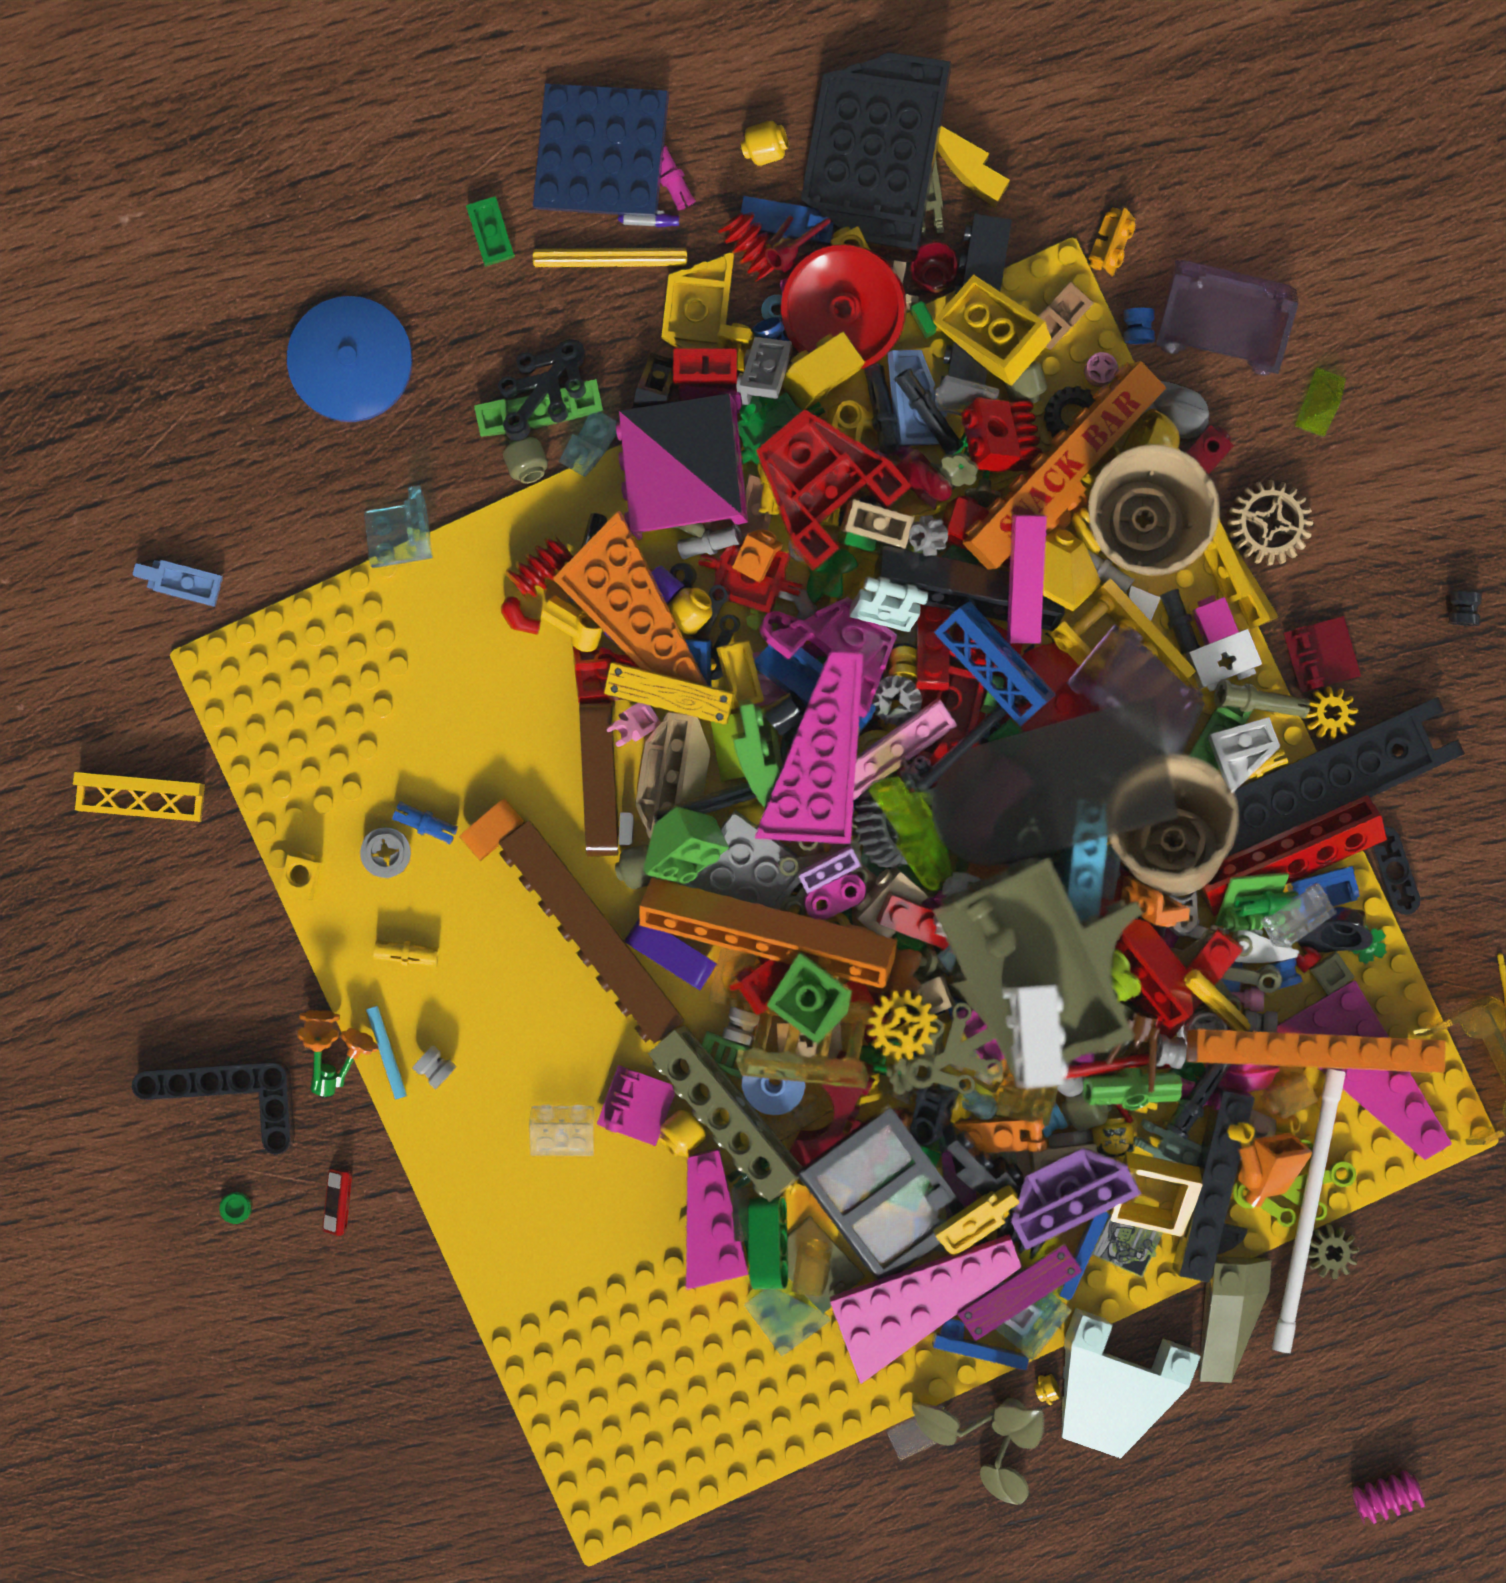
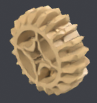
M1273 480L1267 482L1266 490H1264L1261 482H1257L1254 485L1255 493L1249 487L1243 490L1247 500L1241 496L1235 498L1234 501L1241 508L1231 507L1229 510L1230 514L1237 516V519L1227 521L1228 526L1237 527V530L1229 533V537H1240L1241 541L1237 542L1234 547L1240 549L1245 545L1248 548L1243 554L1245 558H1248L1254 552L1256 553L1255 563L1259 564L1263 556H1266V563L1268 566H1271L1276 555L1278 562L1283 564L1286 562L1285 552L1293 559L1297 556L1294 547L1300 550L1306 547V544L1300 538L1309 539L1312 535L1309 531L1303 529V527L1313 525V520L1304 519V516L1310 514L1312 510L1311 508L1301 509L1300 505L1306 501V498L1303 496L1296 501L1293 498L1297 493L1296 488H1292L1287 494L1285 493L1286 483L1284 482L1279 484L1277 490H1275ZM1273 499L1267 512L1256 511L1254 513L1248 511L1252 503L1257 500ZM1282 503L1291 511L1294 525H1291V522L1283 518L1281 513ZM1273 513V523L1277 524L1278 528L1274 526L1268 532V523L1264 522L1262 518L1266 520ZM1246 520L1249 521V524L1257 527L1259 543L1250 536ZM1274 534L1292 535L1287 544L1276 548L1268 547L1269 541L1272 540Z

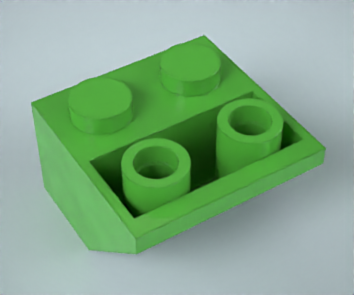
M676 806L653 826L643 869L645 874L685 884L693 881L697 874L706 866L718 861L720 855L728 850L729 846L715 817Z

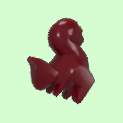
M917 448L895 466L912 485L910 490L914 491L916 496L933 510H936L937 501H946L951 497L952 486L950 482L932 467L930 461Z

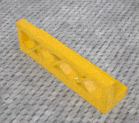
M74 772L73 785H77L75 811L197 822L202 820L205 784ZM85 786L97 787L105 798L95 806L84 805ZM104 788L115 790L108 794ZM121 790H128L136 799L126 809L119 808L112 799ZM135 791H142L146 793L139 797ZM152 793H160L167 804L159 811H151L143 800ZM166 794H176L177 796L170 800ZM184 795L196 796L194 815L182 814L174 803ZM109 801L114 808L102 806ZM140 804L144 810H135L134 808ZM169 807H171L176 813H168L165 811Z

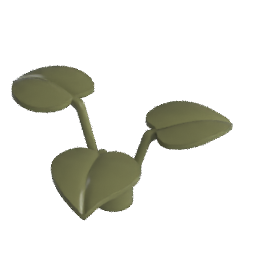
M1007 1398L996 1410L991 1409L984 1417L964 1429H959L960 1423L958 1419L950 1412L930 1404L913 1402L912 1410L922 1432L932 1441L942 1445H953L957 1440V1436L962 1437L992 1419V1427L995 1432L1005 1436L995 1460V1466L984 1464L981 1467L980 1477L982 1483L992 1495L1004 1502L1021 1505L1027 1499L1029 1488L1026 1480L1016 1470L1010 1467H1002V1459L1010 1439L1016 1445L1026 1449L1035 1448L1039 1444L1044 1428L1042 1408H1025L1019 1400Z

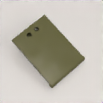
M808 1216L788 1234V1277L822 1314L831 1307L830 1296L852 1289L865 1277L861 1270L816 1224L811 1216Z

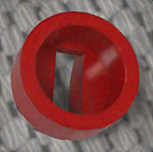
M1309 946L1301 947L1305 954L1304 957L1300 953L1295 957L1297 967L1304 974L1322 958L1317 950Z

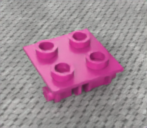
M618 1065L596 1125L602 1126L611 1132H618L656 1146L660 1136V1127L665 1122L675 1095L673 1085Z

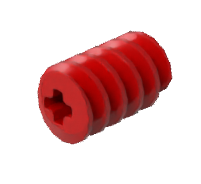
M742 212L726 222L717 232H729L724 242L727 244L736 241L737 244L732 253L735 254L743 251L744 255L739 262L740 264L751 262V266L746 272L748 274L758 272L759 275L754 281L756 282L774 270L765 257V251L768 249L765 243L769 238V234L766 232L758 234L762 228L761 223L750 224L754 218V213L743 214Z
M1014 401L1009 404L1022 457L1007 470L1020 472L1032 469L1030 463L1042 452V449L1035 447L1040 443V438L1034 436L1038 432V427L1032 424L1036 420V416L1033 413H1029L1034 408L1033 403L1029 401Z
M557 536L556 542L548 537L544 539L547 549L538 545L535 546L537 557L527 553L525 558L528 565L517 561L515 563L518 571L517 574L509 569L506 570V575L525 598L527 593L535 598L538 596L536 586L546 590L548 588L545 580L546 577L556 582L553 579L556 575L555 570L560 571L565 566V562H569L573 558V555Z

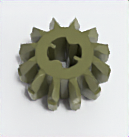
M1326 1225L1325 1235L1319 1229H1315L1313 1232L1318 1239L1316 1242L1311 1239L1310 1246L1313 1247V1250H1309L1308 1258L1314 1259L1308 1264L1309 1268L1313 1270L1319 1267L1318 1275L1321 1277H1325L1329 1271L1332 1279H1338V1269L1345 1275H1348L1350 1271L1346 1266L1347 1262L1352 1265H1357L1358 1262L1350 1257V1254L1359 1252V1247L1349 1246L1355 1240V1237L1352 1234L1344 1237L1345 1228L1341 1226L1334 1233L1333 1227ZM1329 1245L1335 1248L1338 1247V1250H1335L1337 1253L1335 1258L1325 1256V1253H1329L1326 1250Z

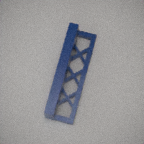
M970 601L959 607L934 632L1019 726H1022L1056 695ZM955 621L964 630V641H954L946 632ZM971 648H981L986 653V665L976 664L971 659ZM993 671L1003 672L1008 677V688H998L993 683ZM1014 695H1024L1033 705L1024 715L1014 706Z
M768 644L754 660L756 669L786 693L791 690L796 692L807 708L824 665L801 647L790 659H787ZM871 704L870 710L864 718L859 715L858 735L871 721L876 709L873 704Z

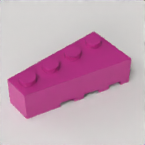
M719 1148L688 1156L686 1290L748 1275V1267Z

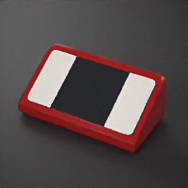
M330 1169L328 1171L323 1231L336 1236H342L347 1232L353 1175L349 1170Z

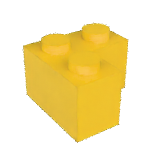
M844 332L836 337H833L832 334L827 335L816 344V350L811 353L804 350L791 360L792 364L787 367L782 387L788 393L793 403L802 411L826 398L834 387L856 374L864 365V360Z

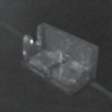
M1315 883L1307 887L1306 892L1273 915L1263 918L1261 923L1270 937L1273 946L1288 948L1336 914V911L1321 885Z

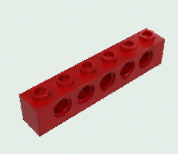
M1368 795L1224 858L1214 877L1200 889L1201 896L1213 916H1217L1231 878L1289 873L1286 884H1289L1386 841L1382 816Z

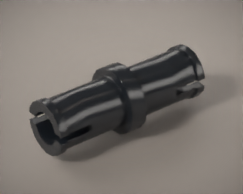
M1175 589L1160 595V599H1162L1169 618L1168 627L1173 629L1181 655H1184L1201 647L1190 623L1193 621L1191 614L1187 615L1179 593L1180 591Z

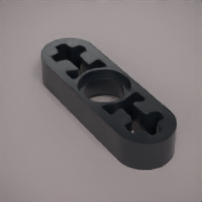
M1384 827L1386 836H1391L1392 842L1388 843L1389 851L1394 853L1397 850L1398 857H1389L1382 861L1381 855H1387L1385 847L1374 845L1370 848L1392 910L1401 915L1412 914L1420 906V895L1399 834L1393 828ZM1391 862H1398L1403 868V874L1397 880H1392L1387 876L1386 868ZM1407 880L1408 886L1402 887L1406 896H1412L1413 901L1408 903V909L1404 905L1399 906L1397 904V900L1401 899V893L1399 889L1392 891L1391 885H1399Z

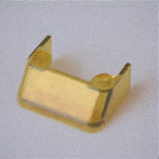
M1480 997L1413 1030L1415 1036L1430 1035L1460 1022L1464 1032L1469 1037L1483 1039L1506 1087V1007L1498 997ZM1506 1100L1503 1104L1505 1119L1465 1139L1467 1145H1487L1506 1135Z

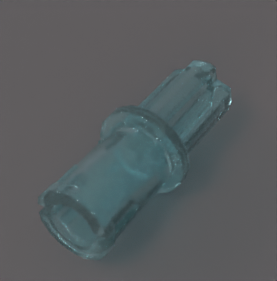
M974 1090L969 1094L963 1095V1098L969 1100V1102L962 1101L963 1107L966 1110L973 1111L978 1118L1006 1117L1003 1105L998 1102L996 1103L992 1096L988 1094L981 1095Z

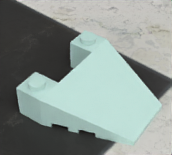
M1075 1308L1064 1340L1065 1367L1063 1371L1064 1397L1062 1401L1061 1437L1122 1458L1187 1390L1201 1356L1192 1348L1166 1339H1162L1152 1369L1103 1353L1112 1325L1103 1317Z

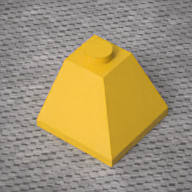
M1056 527L1045 538L1043 596L1074 611L1100 586L1101 580L1085 543L1074 537L1071 532Z

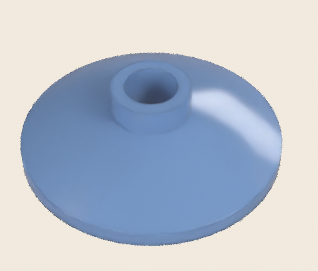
M769 1052L757 1056L747 1065L742 1077V1089L745 1098L756 1110L769 1115H780L791 1111L799 1104L805 1091V1078L800 1066L792 1058L781 1053ZM777 1076L781 1084H771L770 1077Z

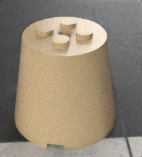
M1148 445L1136 447L1122 453L1101 471L1090 494L1088 512L1092 533L1098 545L1109 559L1119 566L1136 573L1162 575L1186 567L1203 553L1215 533L1219 506L1215 487L1197 461L1171 447ZM1141 514L1146 516L1145 520L1150 521V524H1147L1144 528L1139 527L1140 523L1135 521Z
M1168 754L1146 759L1144 763L1136 766L1131 771L1128 770L1118 780L1108 800L1106 824L1112 846L1136 879L1161 892L1163 895L1182 896L1201 889L1216 874L1234 841L1238 824V811L1234 794L1218 771L1196 758ZM1172 842H1179V846L1176 848H1169Z

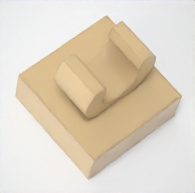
M943 976L922 984L921 988L913 993L914 996L916 994L922 996L921 1005L926 1002L931 1004L927 1014H936L955 1006Z

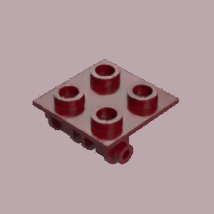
M1344 616L1283 633L1300 693L1361 676Z

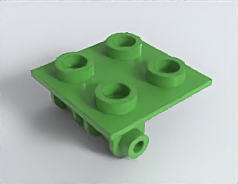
M1289 873L1231 878L1215 926H1223L1225 930H1229L1232 933L1242 930L1252 931L1254 928L1261 930L1263 926L1264 928H1278L1281 924H1284L1285 917L1283 912H1275L1272 916L1266 917L1262 914L1239 917L1236 911L1242 910V908L1234 909V901L1238 896L1261 895L1263 891H1271L1272 893L1283 892Z

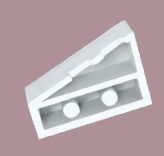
M1057 987L1003 988L1002 996L1003 998H1009L1012 1016H1007L1006 1021L1008 1028L1013 1027L1014 1046H1011L1017 1087L1029 1088L1064 1085L1063 1077L1067 1076V1063L1065 1058H1062L1061 1044H1064L1065 1033L1063 1026L1059 1025L1058 1012L1062 1010V997L1060 992H1057Z

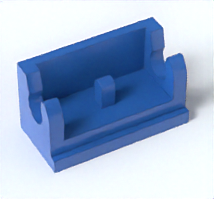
M1353 866L1287 884L1289 892L1295 890L1299 894L1298 897H1292V899L1300 898V908L1294 911L1296 917L1358 900L1357 897H1360Z

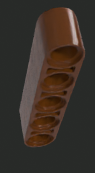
M611 702L579 703L586 856H618L613 731L608 733L606 730L613 723Z

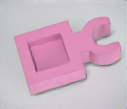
M637 703L619 714L620 720L609 725L606 730L608 733L614 729L620 732L621 739L615 743L619 747L629 742L632 738L636 742L656 729L661 722L650 705Z

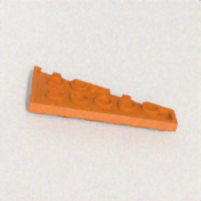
M618 511L553 579L641 669L707 686L621 511Z

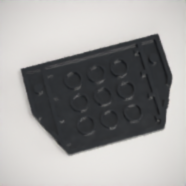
M889 52L880 55L876 59L861 64L856 63L848 66L846 69L824 74L801 200L816 209V211H821L824 217L830 218L831 222L841 229L848 226L851 230L859 227L866 243L919 251L951 74V61Z

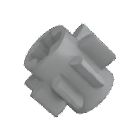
M932 515L920 516V522H913L912 528L909 531V540L915 552L923 551L924 556L936 555L937 549H945L948 532L942 524V519L934 520Z

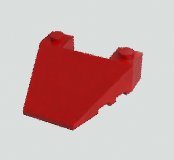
M805 409L756 450L791 545L812 571L817 569L839 549L819 524L864 486L884 509L891 506L912 486L890 460L883 456L881 457L866 448L862 443L853 440Z

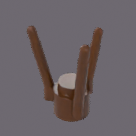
M1133 1010L1131 1019L1126 1018L1134 1034L1130 1055L1138 1054L1141 1041L1147 1042L1150 1037L1148 1091L1152 1093L1155 1086L1157 1038L1160 1028L1156 1027L1158 1017L1147 1011ZM1123 1043L1111 1049L1106 1059L1107 1064L1112 1063Z

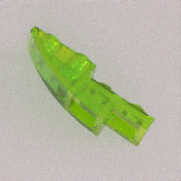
M899 777L873 781L869 792L900 836L896 847L926 891L943 889L946 879L953 876L952 867L940 830L920 792L909 793Z

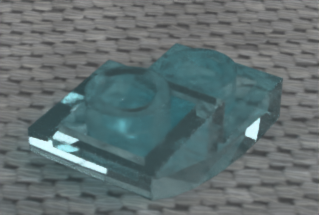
M601 411L590 414L579 435L572 434L559 462L586 477L612 443L617 434L616 423L619 421Z

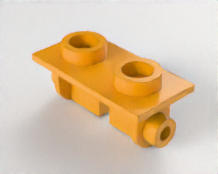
M1112 207L1110 212H1106L1099 234L1108 237V240L1096 239L1089 256L1091 261L1089 266L1091 268L1101 270L1103 267L1110 276H1114L1116 268L1121 266L1127 239H1130L1135 231V218L1127 208L1121 211Z

